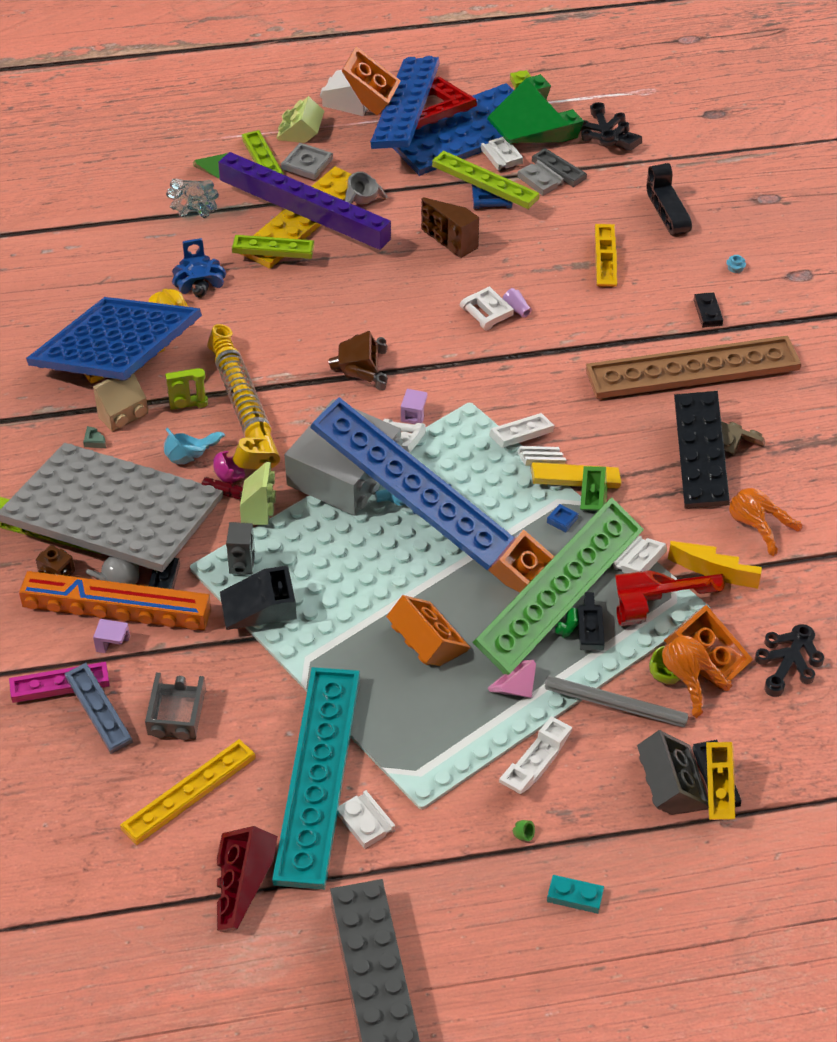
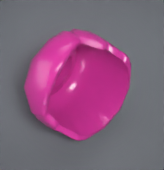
M228 451L219 452L213 460L214 472L217 477L227 483H234L245 477L244 468L238 467L233 462V456H227Z

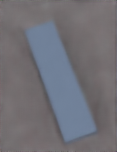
M87 663L65 673L66 680L110 754L131 744L133 740Z

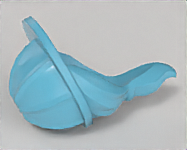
M167 427L165 430L169 435L164 442V453L175 464L194 462V458L203 455L206 448L208 449L210 446L218 444L220 439L225 437V434L223 432H214L203 439H197L184 433L173 434Z

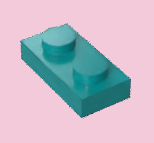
M553 875L547 895V902L598 914L604 886Z

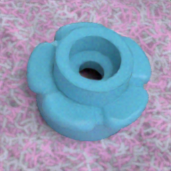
M733 255L726 261L728 270L733 273H740L746 267L745 259L740 255Z

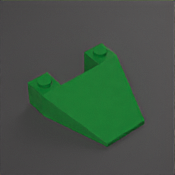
M541 74L526 78L487 118L508 143L566 142L578 138L584 122L574 109L558 113L547 101L551 85Z

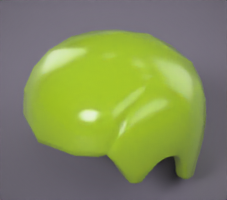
M661 646L655 650L650 659V673L658 682L676 684L680 679L664 665L662 651L665 646Z

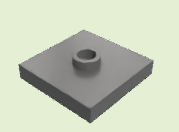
M299 143L281 163V169L315 180L332 161L333 153Z

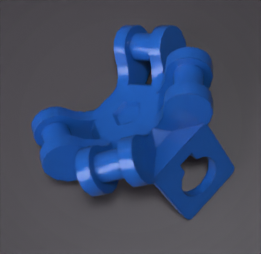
M202 238L183 241L184 258L172 270L174 275L172 284L175 287H179V291L183 294L188 293L194 282L201 279L208 280L216 288L222 287L226 271L220 266L219 260H210V257L204 254ZM189 246H199L198 250L196 251V254H192L190 251H188Z

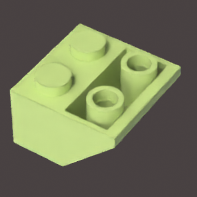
M309 96L303 101L299 100L294 108L288 109L283 113L282 122L278 127L277 139L306 143L318 134L324 110Z
M271 462L264 463L244 480L240 502L241 523L268 525L269 516L274 515V503L276 502V490H273L275 471H271Z

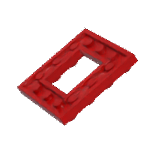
M435 77L428 96L434 94L444 102L423 109L416 130L429 123H437L440 119L453 117L454 114L469 111L470 108L477 106L476 98L443 78Z

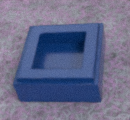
M559 504L547 517V523L566 533L577 521L579 513Z

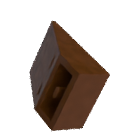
M425 197L421 198V229L425 233L429 234L438 243H441L460 258L478 249L479 217L466 207Z

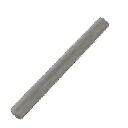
M553 676L546 678V690L685 727L687 724L688 714L685 712Z

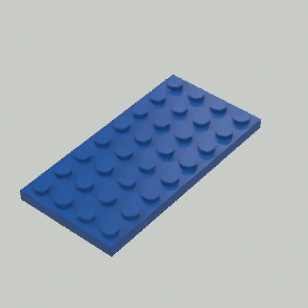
M505 83L475 94L472 97L476 98L477 106L470 108L469 111L454 114L453 117L440 119L437 123H429L422 126V128L415 130L409 147L393 149L419 176L437 169L432 167V160L442 151H446L461 159L483 152L481 150V143L488 144L491 140L503 137L487 118L514 90Z

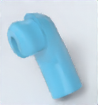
M387 489L375 491L377 502L388 500L398 506L405 505Z

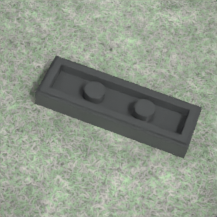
M546 148L532 156L533 163L536 164L537 160L541 161L564 178V182L572 187H575L587 178V173Z

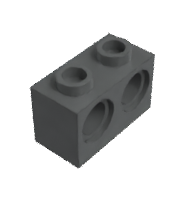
M229 522L226 541L229 574L252 575L255 560L253 523Z

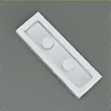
M540 413L491 428L489 436L501 448L552 433L555 425Z

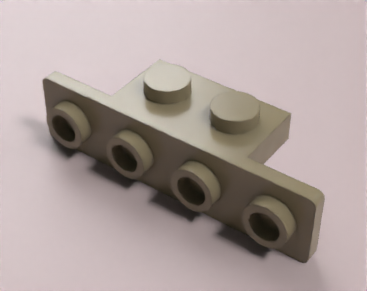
M721 419L724 452L734 455L741 439L764 447L766 442L760 432L750 430L749 432L743 430L742 426L737 423L730 422V424L722 422Z

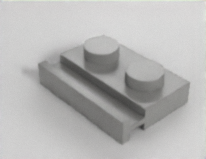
M539 160L536 161V164H530L518 171V178L542 196L557 189L558 185H564V178Z

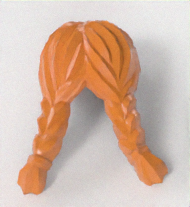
M742 489L730 502L729 511L732 518L757 528L766 542L769 555L773 557L778 553V548L775 545L776 542L774 541L771 528L765 521V512L772 514L785 526L796 531H801L803 528L801 521L792 519L786 511L777 507L759 489Z
M680 636L664 647L662 651L663 663L670 672L688 686L693 703L692 715L697 719L703 713L701 708L703 706L702 691L698 680L700 670L706 671L714 684L721 687L724 691L730 690L732 681L724 678L721 671L712 663L705 647L695 639L688 636Z

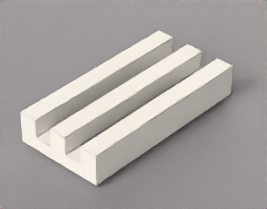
M519 446L517 452L525 466H531L532 462L565 464L567 461L566 458H563V453L560 452L559 447Z

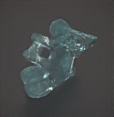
M171 180V188L167 190L166 196L173 199L170 208L172 210L176 209L181 217L186 216L189 210H198L202 218H207L210 211L214 212L217 209L214 200L219 197V193L216 189H213L214 184L211 180ZM183 198L187 200L184 206L181 204Z

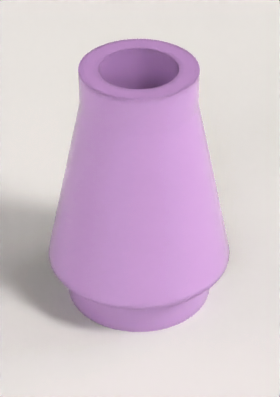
M511 288L503 295L502 299L523 318L531 313L532 309L528 306L519 290Z

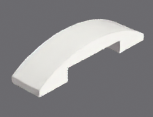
M551 716L539 730L538 738L516 765L514 763L510 765L500 777L499 783L519 794L528 790L555 759L569 737L572 727Z

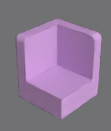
M412 389L406 390L401 404V422L411 424L423 423L427 392Z
M100 619L93 636L96 652L106 653L109 643L122 644L123 641H129L128 623Z

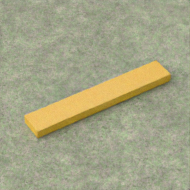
M238 739L120 824L121 830L137 846L255 760V753Z

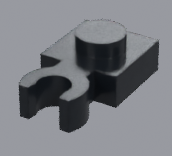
M631 132L620 133L616 146L631 151L642 144V136Z

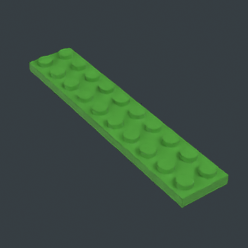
M611 497L472 643L503 674L509 675L644 529Z

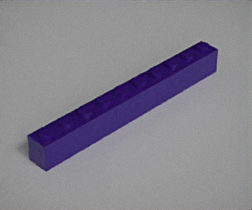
M229 152L218 162L219 177L222 182L381 250L391 240V221L232 152Z

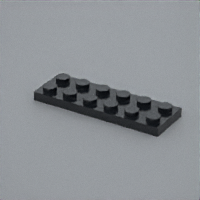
M718 391L674 394L684 508L730 505Z

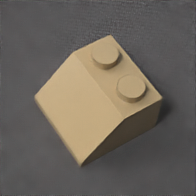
M134 373L127 380L109 378L93 386L98 417L112 432L148 413L146 396Z

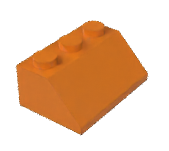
M402 595L386 616L392 623L391 627L405 638L404 642L419 654V660L426 665L441 666L471 648L430 601Z

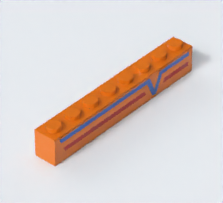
M33 571L26 572L19 591L22 607L29 609L165 625L167 627L188 628L190 630L205 631L211 612L210 594Z

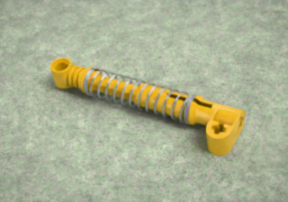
M216 324L211 330L207 347L215 353V364L245 436L238 443L233 456V462L238 467L244 469H258L264 463L271 462V468H274L279 464L281 458L271 437L270 423L265 415L242 356L232 343V330L226 325Z

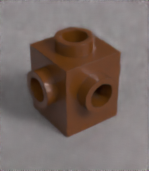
M53 545L47 547L36 558L38 572L71 576L75 572L73 557L64 549H58Z

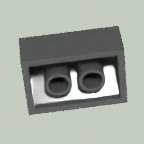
M658 730L637 745L640 754L639 760L646 773L645 779L653 795L652 802L657 809L675 815L709 808L708 797L689 744Z

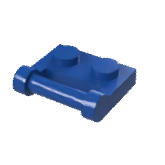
M472 184L473 209L500 206L512 208L513 202Z

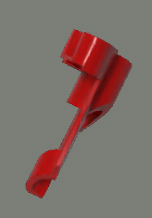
M650 570L617 574L615 577L619 605L616 607L619 626H627L646 622L647 613L649 612L647 601L661 599L662 593L692 588L699 594L720 592L725 586L723 574L677 580Z

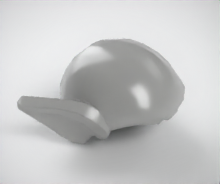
M362 171L349 176L345 197L346 202L352 203L354 201L357 204H368L374 201L378 194L385 199L387 198L381 186L367 173Z
M112 556L103 563L101 572L90 569L86 570L87 574L97 580L136 584L140 575L139 565Z

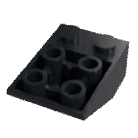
M288 565L263 569L220 591L226 630L297 619L296 601Z

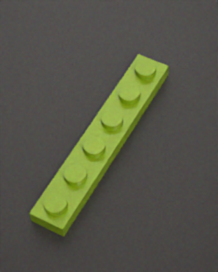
M442 151L432 160V167L526 209H529L539 200L538 192L446 151Z

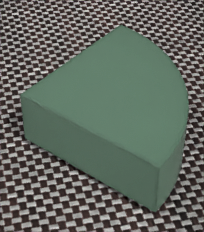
M87 426L83 441L84 447L106 448L104 435L98 432L96 428Z

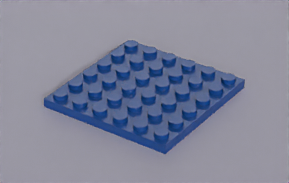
M103 297L29 355L26 360L28 366L127 380L134 372L142 368L147 361L155 357L159 351L168 346L171 341L180 336L184 330L193 325L202 316L200 308Z

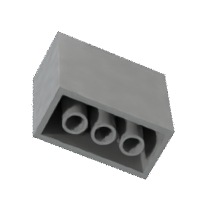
M334 399L327 405V407L320 413V415L335 401ZM355 409L397 444L402 446L401 428ZM310 426L284 454L286 483L288 486L354 516L360 509L366 506L371 495H374L375 491L379 489L380 484L314 432Z

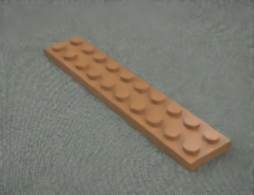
M788 335L586 364V372L596 399L797 371L801 368V362Z

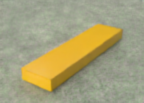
M532 462L533 484L582 486L583 467L585 465ZM606 467L607 488L620 489L619 467Z

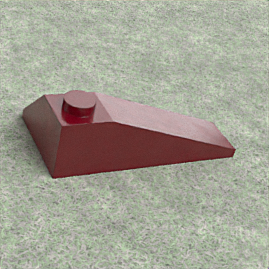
M256 826L222 833L217 855V866L221 867V877L217 879V887L221 888V897L217 902V931L224 932L238 929L273 862L278 836Z

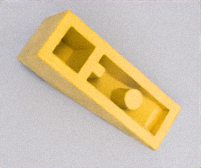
M706 742L709 820L735 819L733 743Z

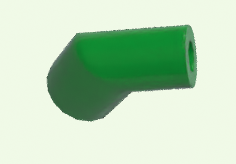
M571 608L567 612L566 624L558 622V626L555 628L556 634L568 637L578 626L579 617L576 608Z

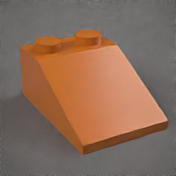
M358 47L353 49L342 69V73L362 105L377 116L389 104L401 81Z
M523 529L509 543L488 570L503 584L521 592L552 560L554 555Z
M707 605L693 613L664 639L667 645L680 636H688L700 642L705 647L712 663L721 671L724 678L730 681L753 660ZM700 670L699 674L714 684L706 671Z

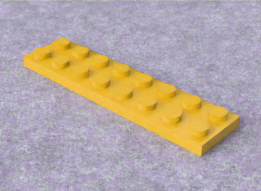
M335 166L311 187L345 201L348 178L351 173ZM284 209L253 236L304 240L321 224ZM241 254L269 269L284 258Z

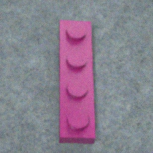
M106 662L89 664L88 666L101 688L109 687ZM76 667L9 678L12 703L74 693L65 678V673Z

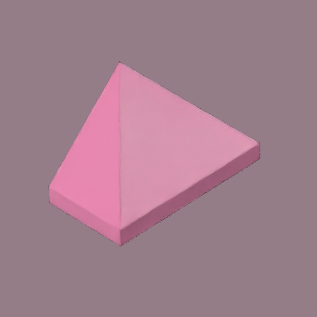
M521 661L509 675L504 674L488 687L489 692L532 698L536 669L535 661Z

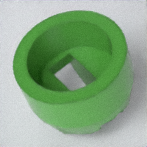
M520 820L515 823L512 831L517 839L531 841L535 834V826L532 821Z

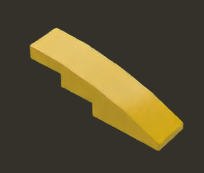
M595 224L597 286L617 287L615 224Z
M670 541L669 560L704 576L723 574L724 582L758 589L762 567L738 564L739 557L716 554V547Z

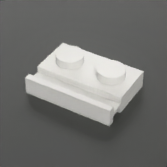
M503 137L491 140L488 144L481 143V150L498 171L502 167L509 168L523 163L522 155L512 143H508Z
M638 536L613 562L614 570L622 569L623 573L648 571L667 552V546L665 543L649 538L644 540L642 536Z
M367 790L359 797L355 796L338 807V817L364 849L386 837L387 833L395 831V824Z

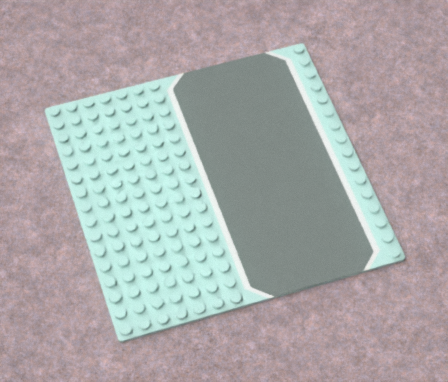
M466 403L427 426L424 436L410 454L447 484H451L452 488L512 536L516 537L524 529L555 556L597 513V511L580 510L581 496L570 486L533 484L531 466H525L517 453L519 446L522 445L517 443L501 448L489 436L491 428L498 427V425L473 403ZM380 485L378 491L385 490V488ZM372 494L366 506L360 509L354 516L309 495L271 517L268 525H258L253 528L255 544L253 574L266 568L288 565L296 601L297 619L245 628L306 692L312 667L360 671L350 738L419 809H425L540 730L551 716L557 718L582 701L579 698L546 690L545 682L548 676L599 689L665 644V638L693 613L707 604L690 589L662 593L661 599L647 601L649 612L647 613L646 622L619 626L616 613L619 598L615 575L625 573L622 572V569L614 570L612 563L586 591L594 592L595 605L602 607L604 650H580L579 627L577 626L568 637H562V635L555 632V628L558 626L557 623L523 659L534 660L536 663L532 698L489 692L488 687L504 674L472 642L520 592L503 584L489 570L487 571L418 514H413V511L406 505L398 506L388 500L377 502L375 494ZM559 504L579 513L577 521L566 533L547 523V517ZM226 544L190 565L191 572L220 602V591L251 576V574H229ZM658 562L650 569V571H655L677 580L675 576ZM402 595L430 601L471 648L441 666L426 665L419 660V654L404 642L405 638L391 627L392 623L386 616ZM583 595L573 605L572 608H576L578 610L579 605H584L583 600L585 598V595ZM567 613L560 619L559 622H563L564 624H566Z

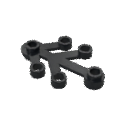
M597 102L590 105V112L593 118L597 119L598 124L584 120L580 131L583 141H589L593 138L599 140L605 146H612L618 141V135L620 133H627L630 128L629 123L626 122L625 113L622 112L616 113L607 123L604 117L605 105L604 103ZM616 124H618L617 128L611 130Z
M799 624L792 628V632L781 635L769 632L764 640V644L768 648H776L778 644L793 642L792 645L773 651H768L764 648L756 651L755 661L760 665L783 659L775 675H771L766 679L764 690L769 696L778 697L783 694L785 688L784 678L793 662L800 674L799 678L802 683L811 684L814 681L815 671L807 667L800 653L801 648L804 647L809 655V664L811 666L820 667L823 665L824 654L816 650L813 644L815 632L810 626Z

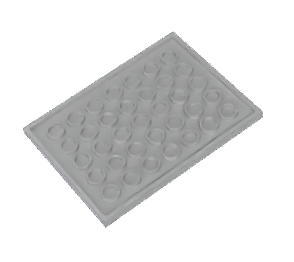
M64 443L0 509V522L163 572L223 498V491L215 489L211 485L205 486L190 479L114 458L113 456L104 455L93 450L74 446L73 444Z

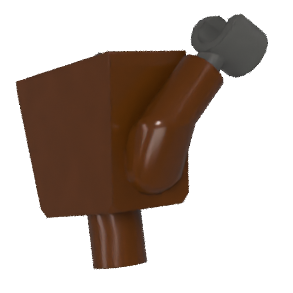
M367 331L339 344L338 356L329 358L331 370L341 368L346 377L360 378L370 383L374 381L375 387L378 390H385L388 380L386 374L380 373L377 376L375 375V373H378V353L385 354L387 352L388 346L385 338L379 337L375 340L371 332Z

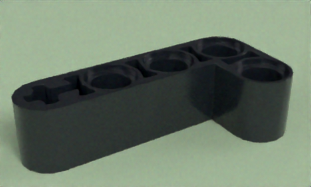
M670 163L649 166L646 184L647 194L670 235L690 232L692 230L691 218L672 187L673 172Z

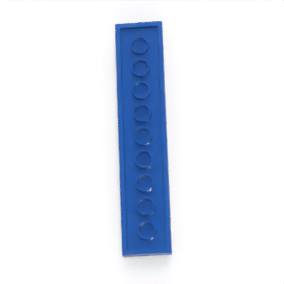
M425 56L423 58L407 57L403 59L397 74V78L401 81L389 104L383 109L370 141L371 149L410 146L440 64L439 57Z
M340 397L312 422L310 428L487 571L515 538Z

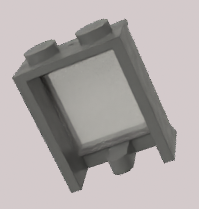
M156 672L145 719L148 735L157 738L175 737L181 740L197 739L196 735L203 700L207 692L204 676H199L197 686H187L186 678L183 676H177L175 685L163 684L161 673Z

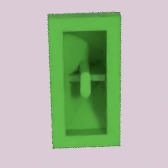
M228 153L196 159L193 161V166L219 178L218 162Z
M584 466L580 510L598 511L607 500L606 467Z

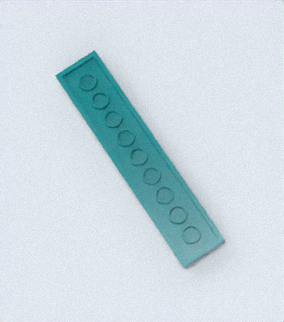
M311 668L272 879L275 886L325 890L360 681V671Z

